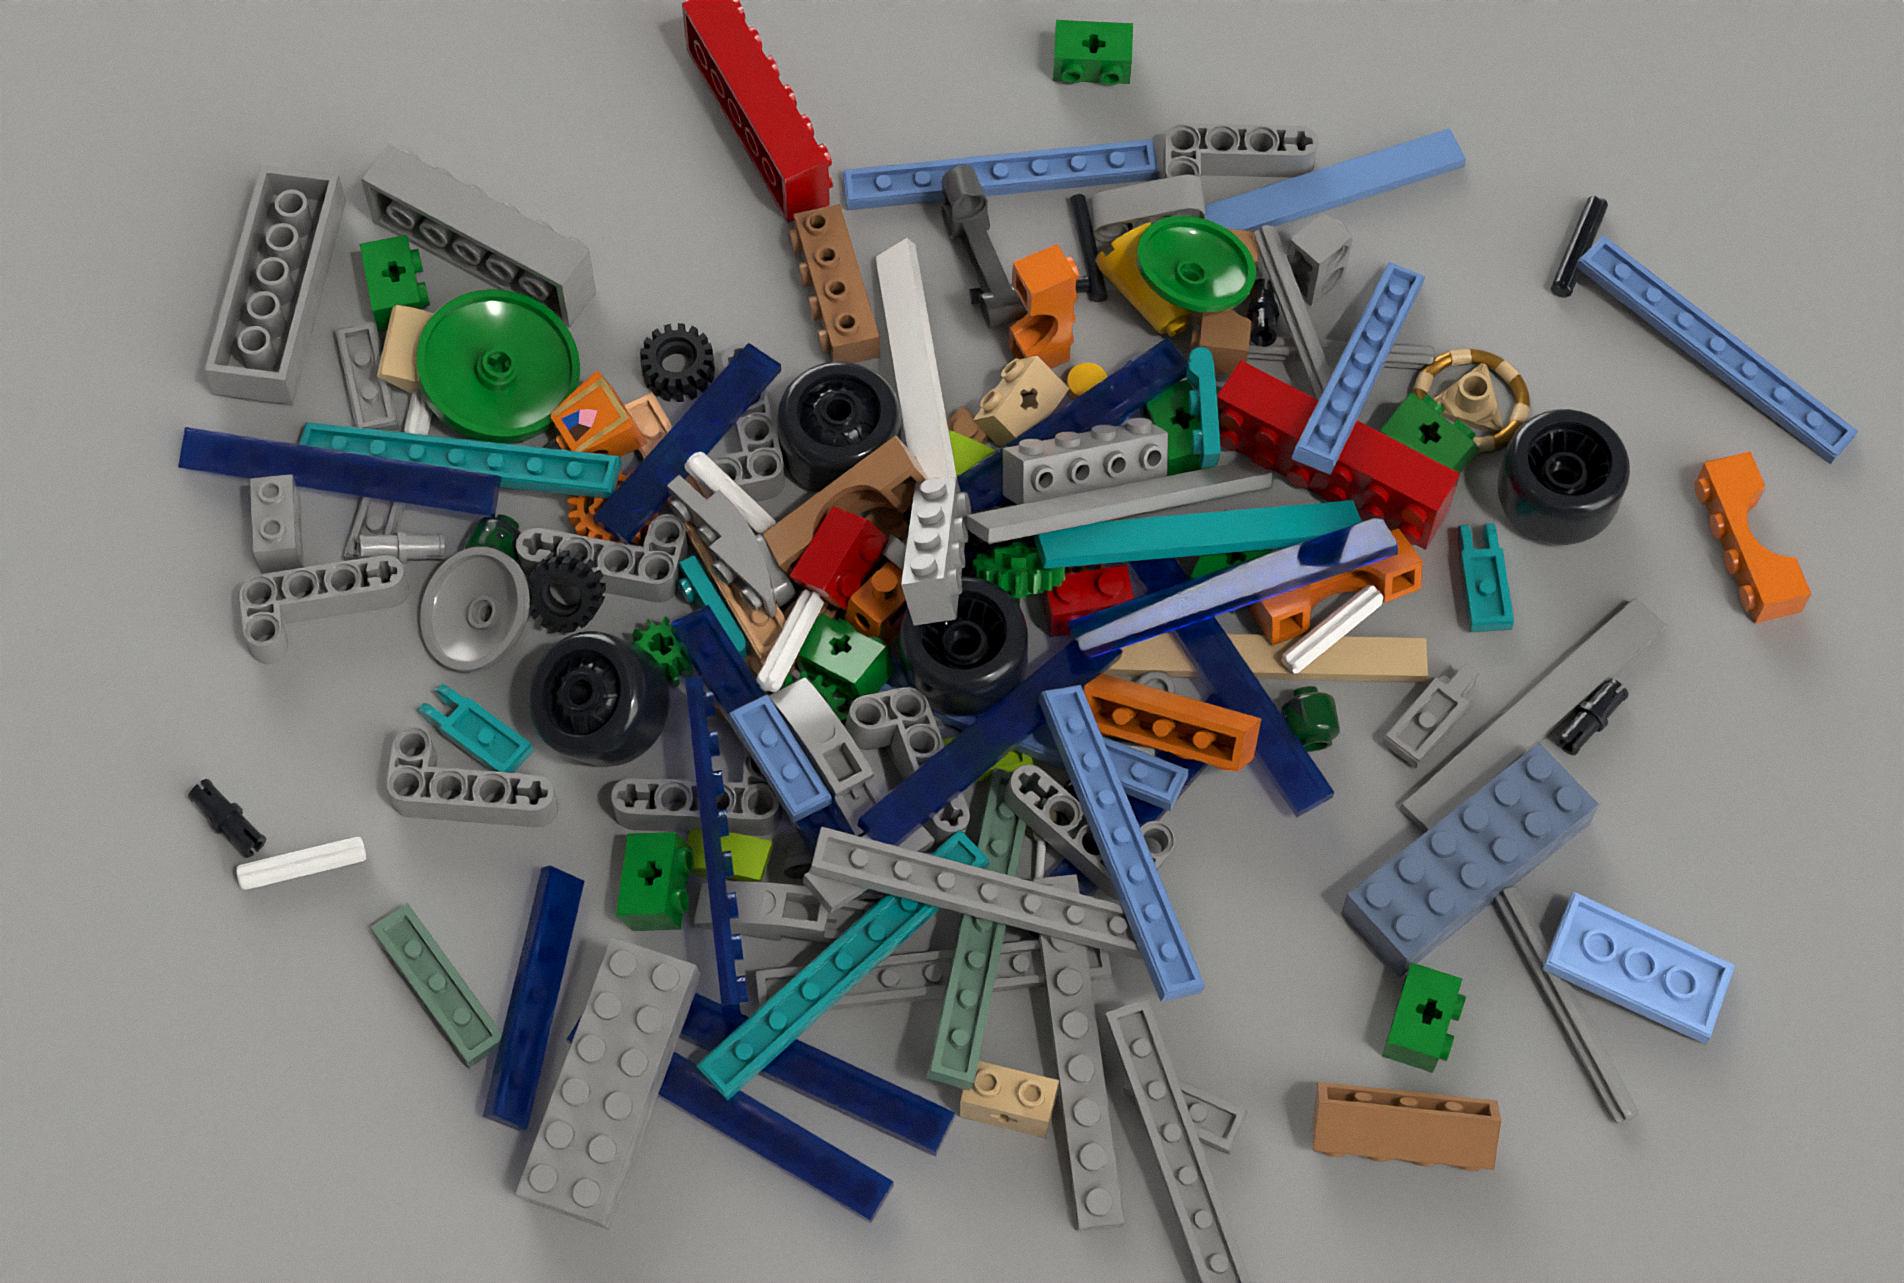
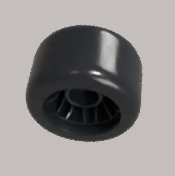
M836 361L809 368L790 383L779 403L777 425L783 462L790 474L799 483L817 493L895 435L901 440V410L895 392L879 374L860 364Z
M1572 409L1546 411L1527 420L1512 436L1499 470L1497 486L1499 500L1510 521L1520 531L1535 540L1553 545H1571L1584 542L1601 533L1615 517L1628 486L1630 461L1627 450L1618 434L1598 417Z
M961 576L962 593L959 594L955 620L913 625L909 608L907 607L899 631L901 666L909 687L917 689L924 695L932 709L953 716H976L998 708L1008 701L1020 687L1028 665V629L1020 606L1007 591L985 579ZM961 652H969V653H972V654H970V655H965V656L957 655L958 653H961Z
M585 631L562 639L543 655L530 681L528 706L537 733L549 747L564 756L591 765L612 767L637 759L654 745L668 719L670 691L662 667L645 649L612 634Z

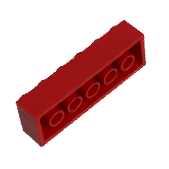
M688 0L683 2L682 12L686 49L787 223L794 221V214L829 206V189L833 187L832 178L828 167L832 165L830 153L823 143L818 145L816 142L814 128L809 117L806 114L800 115L797 110L796 97L788 84L783 86L781 83L779 69L774 58L771 55L766 57L762 51L763 45L758 31L754 26L749 28L746 24L745 12L740 1Z
M1240 360L1217 395L1220 446L1226 450H1235L1251 458L1255 464L1264 469L1276 471L1287 477L1293 485L1299 488H1308L1323 496L1327 502L1353 500L1358 514L1364 522L1372 526H1381L1388 531L1399 528L1411 545H1417L1426 550L1449 513L1460 473L1358 420L1331 475L1291 459L1295 447L1319 400Z

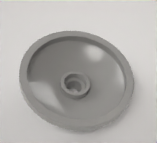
M471 547L451 556L435 572L423 596L420 626L428 650L440 663L463 672L480 671L498 663L515 646L526 625L530 602L525 575L515 560L509 555L493 548Z

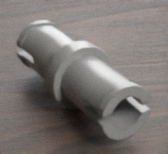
M396 531L395 535H358L357 538L358 559L390 555L397 558L402 564H406L407 560H443L445 546L442 533L437 535H406L405 531Z

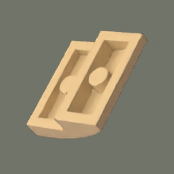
M396 305L392 308L377 377L409 393L419 389L415 372L416 351L421 333L434 313Z

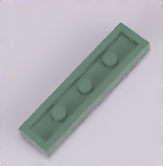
M408 903L371 927L377 940L469 1068L507 1043L505 1036Z

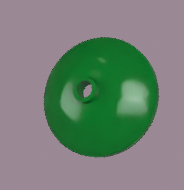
M1172 216L1161 219L1144 231L1137 246L1136 262L1145 282L1161 298L1186 310L1194 312H1220L1231 309L1247 298L1255 282L1256 267L1246 245L1231 231L1210 220L1193 216Z

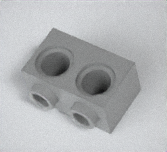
M1325 211L1290 239L1287 256L1302 298L1311 307L1344 279L1353 235L1347 226L1339 220H1334Z
M292 474L250 479L253 553L261 574L303 568L301 500Z

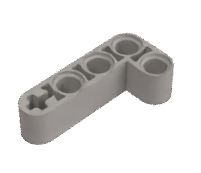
M1176 124L1170 127L1166 133L1163 155V179L1179 175H1195L1199 178L1201 175L1294 178L1310 173L1314 169L1319 144L1318 136L1313 130L1303 126Z
M736 343L724 351L722 365L725 388L740 452L721 455L712 459V461L755 502L777 497L783 491L785 486L784 464L758 354L751 345ZM739 369H744L747 378L740 379ZM746 401L757 402L752 406L742 405ZM754 436L765 437L760 441L750 440V438ZM769 470L774 472L769 476L758 475L762 471Z
M663 514L656 517L649 525L643 547L544 528H530L519 535L516 540V549L521 569L527 577L530 576L538 563L543 558L546 559L549 554L556 552L557 556H559L562 550H570V557L573 558L576 552L584 554L582 558L586 559L583 563L586 564L589 559L596 563L592 570L593 572L601 570L603 577L600 583H606L604 593L651 602H665L674 597L679 588L677 583L681 579L679 562L687 558L688 542L686 527L683 521L675 515ZM666 537L676 538V540L672 543L660 542L663 538ZM617 565L627 567L621 572L609 571L612 567ZM656 573H664L667 575L664 579L661 580L650 579V577ZM558 578L551 582L577 587L573 582L565 578Z
M381 555L249 577L241 585L239 597L243 634L252 656L263 664H272L280 661L288 651L287 623L391 608L400 605L409 595V585L402 563L393 556ZM368 582L369 586L365 587L364 583ZM343 585H354L350 590L338 591ZM303 591H312L307 597H296ZM270 597L263 604H254L259 598ZM263 635H274L268 641L258 642L259 638H261Z
M903 687L856 698L851 704L845 728L860 749L870 750L891 746L916 817L935 839L931 848L937 850L959 829L965 833L970 819L969 809L927 698L912 687ZM899 712L909 713L913 717L903 716ZM859 720L868 721L872 725H864ZM912 748L921 749L924 752H926V754L918 753L914 751ZM926 785L936 786L940 791L931 790Z
M407 726L401 729L394 737L386 787L393 807L401 816L544 827L552 823L558 814V802L551 781L544 776L436 767L437 755L431 737L425 729L418 726ZM412 748H424L420 755L414 757L406 756V753ZM406 787H418V790L410 796L399 795ZM449 790L461 791L458 797L454 799H442V796ZM492 793L504 795L496 803L485 802L488 795ZM539 798L538 804L533 805L536 803V799Z
M749 751L744 759L742 783L625 778L613 787L611 793L614 815L618 824L625 829L690 833L691 829H703L764 836L773 833L780 826L782 804L764 775L754 772L758 765ZM635 800L634 807H629L630 801ZM653 800L655 801L656 809H652L651 801ZM672 801L685 803V806L678 811H670L665 808ZM715 803H724L729 806L721 813H714L708 810ZM757 805H767L772 808L764 815H757L751 812Z
M1024 765L1016 769L1004 790L1006 805L1111 898L1119 900L1101 854L1093 855L1083 848V840L1095 841L1080 802L1039 767ZM1029 785L1033 791L1027 792L1026 795L1021 793L1019 789ZM1043 798L1047 799L1042 810L1037 808V805L1041 804ZM1049 812H1062L1068 818L1069 825L1059 826L1050 819ZM1150 821L1140 829L1144 838H1153L1161 846L1160 853L1150 852L1158 870L1173 851L1176 838L1174 831L1169 825L1161 821Z

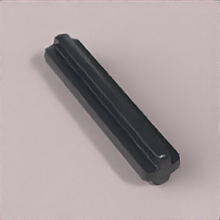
M1590 196L1587 199L1552 282L1551 291L1554 294L1560 295L1563 298L1571 296L1581 272L1576 265L1579 259L1591 248L1606 213L1608 202L1605 199L1598 198L1597 196Z

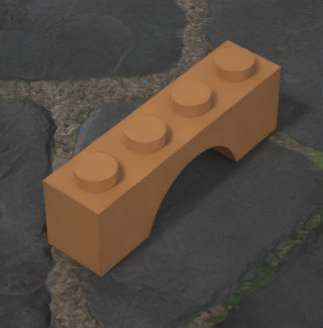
M1226 228L1246 245L1257 268L1259 249L1254 239L1255 231ZM1232 309L1220 312H1194L1193 325H1201L1200 331H1192L1190 353L1195 347L1199 348L1201 346L1210 349L1209 351L1212 352L1215 374L1230 376L1240 360L1247 363L1252 320L1239 315Z
M895 435L763 533V536L778 565L790 576L832 506L856 515L877 507H888L901 513L913 503L915 483L924 482L928 477L917 458Z

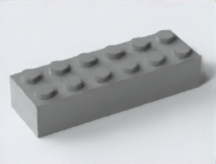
M388 144L361 178L373 223L397 236L407 235L410 243L498 290L513 291L537 300L551 309L569 328L596 294L590 251L584 243L576 238L571 237L568 239L558 234L550 225L542 220L534 221L522 215L510 203H500L488 197L481 188L475 185L467 186L454 179L447 170L441 167H431L422 162L416 154L409 150L401 151Z
M260 165L204 369L214 395L294 404L346 204L339 175Z
M611 937L515 1193L526 1202L609 1230L702 976L696 964Z

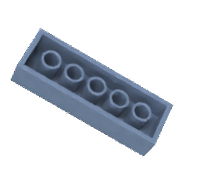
M1538 743L1347 894L1342 915L1401 977L1408 971L1411 962L1417 964L1493 903L1495 897L1503 889L1513 887L1590 825L1599 804Z

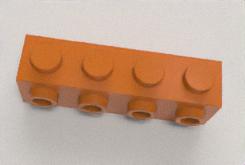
M1104 673L1084 686V694L1101 735L1123 738L1133 741V743L1142 747L1164 750L1173 753L1179 758L1205 762L1224 771L1239 772L1254 759L1261 718Z

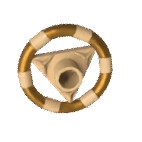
M1464 348L1450 350L1434 358L1432 364H1426L1418 373L1412 392L1422 400L1426 394L1428 395L1433 378L1445 368L1471 363L1479 364L1435 397L1434 400L1445 409L1441 414L1444 418L1452 421L1458 419L1467 426L1493 434L1473 438V441L1480 449L1478 453L1494 451L1508 444L1517 429L1527 421L1530 413L1529 391L1521 374L1507 360L1484 350ZM1488 368L1494 370L1511 387L1515 397V406L1508 425L1504 428ZM1427 431L1435 441L1438 442L1441 439L1437 432Z

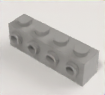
M1133 418L1128 420L1127 424L1115 427L1111 425H1097L1092 427L1089 432L1079 434L1075 432H1061L1056 434L1055 438L1043 441L1038 439L1022 440L1017 446L1003 448V496L1017 505L1165 477L1167 476L1168 432L1152 424V421L1149 419Z
M957 477L944 479L930 478L924 482L915 483L901 582L913 625L955 620L957 616L959 594L962 593L961 573L962 568L965 567L964 547L965 542H968L967 515L971 514L969 496L967 492L961 493Z

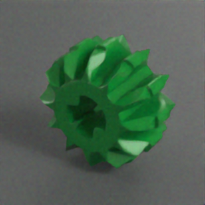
M666 616L661 620V625L655 626L654 622L647 619L645 622L646 631L634 629L632 633L634 642L632 643L649 652L662 667L667 681L670 680L678 688L680 684L679 675L691 677L693 674V666L691 664L697 663L699 660L698 650L694 648L697 644L696 637L693 633H686V626L682 621L670 627V621Z

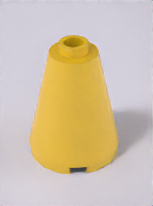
M1149 222L1111 242L1114 250L1107 256L1101 251L1097 255L1095 262L1099 270L1159 334L1168 333L1170 337H1173L1190 327L1189 320L1193 317L1194 312L1177 307L1161 298L1149 287L1140 274L1136 262V250L1142 234L1152 225Z

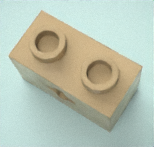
M1038 356L1024 359L1016 358L1008 363L1001 373L1003 379L995 389L989 391L982 398L979 404L981 409L973 419L1002 450L1003 448L1017 446L1022 440L1034 439L1070 389Z
M979 1061L973 1086L970 1091L963 1089L960 1100V1117L1047 1139L1057 1099L1059 1080Z

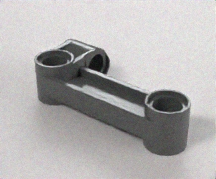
M959 165L951 168L944 174L941 181L943 205L941 206L942 218L949 238L951 240L960 238L980 287L984 291V293L979 295V301L985 323L991 329L1019 321L1028 312L1014 287L1010 286L986 231L990 229L988 200L974 168L971 166Z

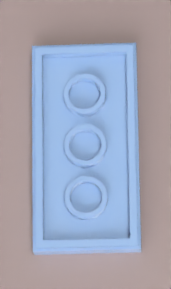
M1573 892L1566 904L1542 970L1706 1044L1711 1038L1735 965Z

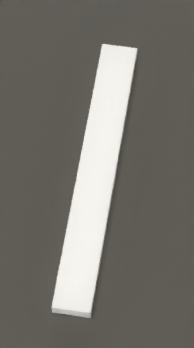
M906 238L877 255L876 263L907 448L917 458L928 479L956 477L916 246Z

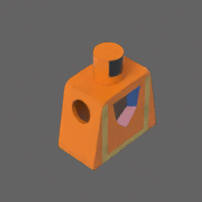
M598 370L552 411L550 417L561 435L542 448L622 457L643 447L648 442L614 388Z
M887 562L848 600L845 621L850 623L857 632L868 638L871 635L876 636L885 642L887 646L899 637L901 621L908 607L901 585L903 570L893 562ZM869 623L870 628L866 627L865 624Z

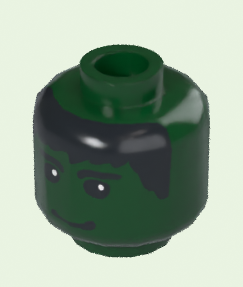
M502 514L497 515V517H483L474 526L465 543L464 550L471 547H489L509 555L517 563L519 558L516 540L521 534L518 530L519 524L514 519Z
M1306 686L1292 692L1293 697L1286 700L1281 706L1287 741L1294 746H1298L1299 751L1315 752L1330 747L1332 740L1340 733L1334 698L1327 693L1318 692L1315 686Z

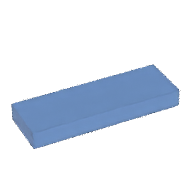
M768 694L729 713L730 722L793 823L831 804V795Z

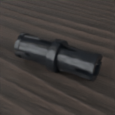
M1265 278L1255 280L1251 289V302L1249 308H1247V317L1249 320H1252L1251 341L1258 346L1259 336H1262V347H1268L1274 344L1277 338L1276 322L1279 317V307L1275 302V292L1271 281L1268 279L1267 289H1265Z
M1608 678L1588 702H1583L1577 707L1576 716L1555 737L1558 746L1562 745L1564 741L1568 742L1562 748L1564 752L1576 755L1595 732L1602 731L1608 725L1607 718L1629 696L1626 688H1622L1619 693L1616 692L1622 685L1619 681Z
M209 779L201 781V785L204 787L203 790L196 784L188 794V799L194 802L212 821L211 827L218 834L224 833L242 852L245 858L254 855V852L251 850L252 847L258 852L264 846L267 839L243 816V809L237 803H230Z

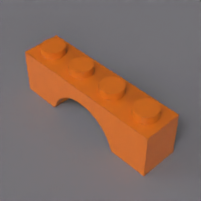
M1058 244L1014 261L1012 267V286L1028 314L1010 326L1009 349L1015 359L1038 356L1050 369L1070 361L1071 344L1074 343L1072 325L1076 322L1074 302L1077 301V293L1075 288L1076 280L1079 279V272L1074 260L1070 256L1065 257Z
M1751 451L1704 462L1698 478L1695 480V493L1699 502L1705 503L1710 515L1709 525L1713 536L1721 541L1725 551L1724 561L1726 568L1731 575H1735L1739 584V598L1743 608L1746 611H1750L1755 624L1802 612L1812 593L1797 558L1782 556L1769 551L1754 538L1748 526L1747 512L1757 505L1765 488L1764 481Z
M1399 528L1249 584V613L1271 645L1274 646L1310 632V615L1312 610L1319 602L1331 595L1343 592H1359L1366 585H1373L1383 595L1382 602L1386 603L1420 590L1423 560Z

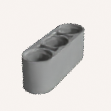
M1179 175L1097 193L1091 199L1094 238L1104 243H1111L1123 234L1149 222L1153 224L1167 217L1193 216L1206 219L1203 181L1195 175Z

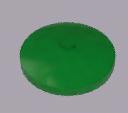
M488 289L460 295L444 304L433 314L425 325L419 339L415 359V372L424 400L435 415L449 427L465 436L480 441L513 443L536 437L555 425L550 417L551 413L577 389L580 377V359L576 343L570 331L551 309L537 300L520 293Z

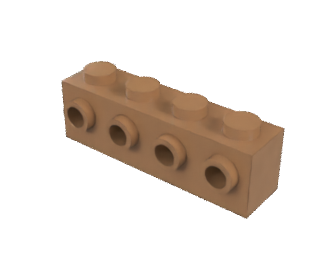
M837 204L794 214L795 230L789 231V240L793 254L800 253L803 263L798 264L799 275L803 288L810 286L812 296L808 297V306L812 320H820L822 330H818L817 335L822 354L829 353L831 362L857 363L879 358L880 336L841 205Z
M1318 1082L1311 1128L1313 1151H1319L1331 1157H1342L1348 1154L1366 1156L1378 1162L1395 1159L1412 1161L1416 1165L1425 1167L1443 1164L1457 1166L1465 1171L1494 1170L1501 1116L1498 1100Z

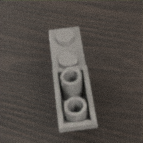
M678 475L667 485L672 499L669 506L673 513L683 523H687L690 520L698 528V535L710 548L714 564L711 567L718 578L726 585L733 582L740 589V596L751 609L756 611L760 608L770 618L777 614V606L771 578L764 555L747 521L720 490L706 500L687 481Z
M806 677L769 695V698L831 795V802L850 834L862 837L894 816L872 779L874 773L834 711Z
M744 881L702 883L694 927L780 941L781 936L832 944L868 912L875 903L851 900L832 914H829L806 886Z

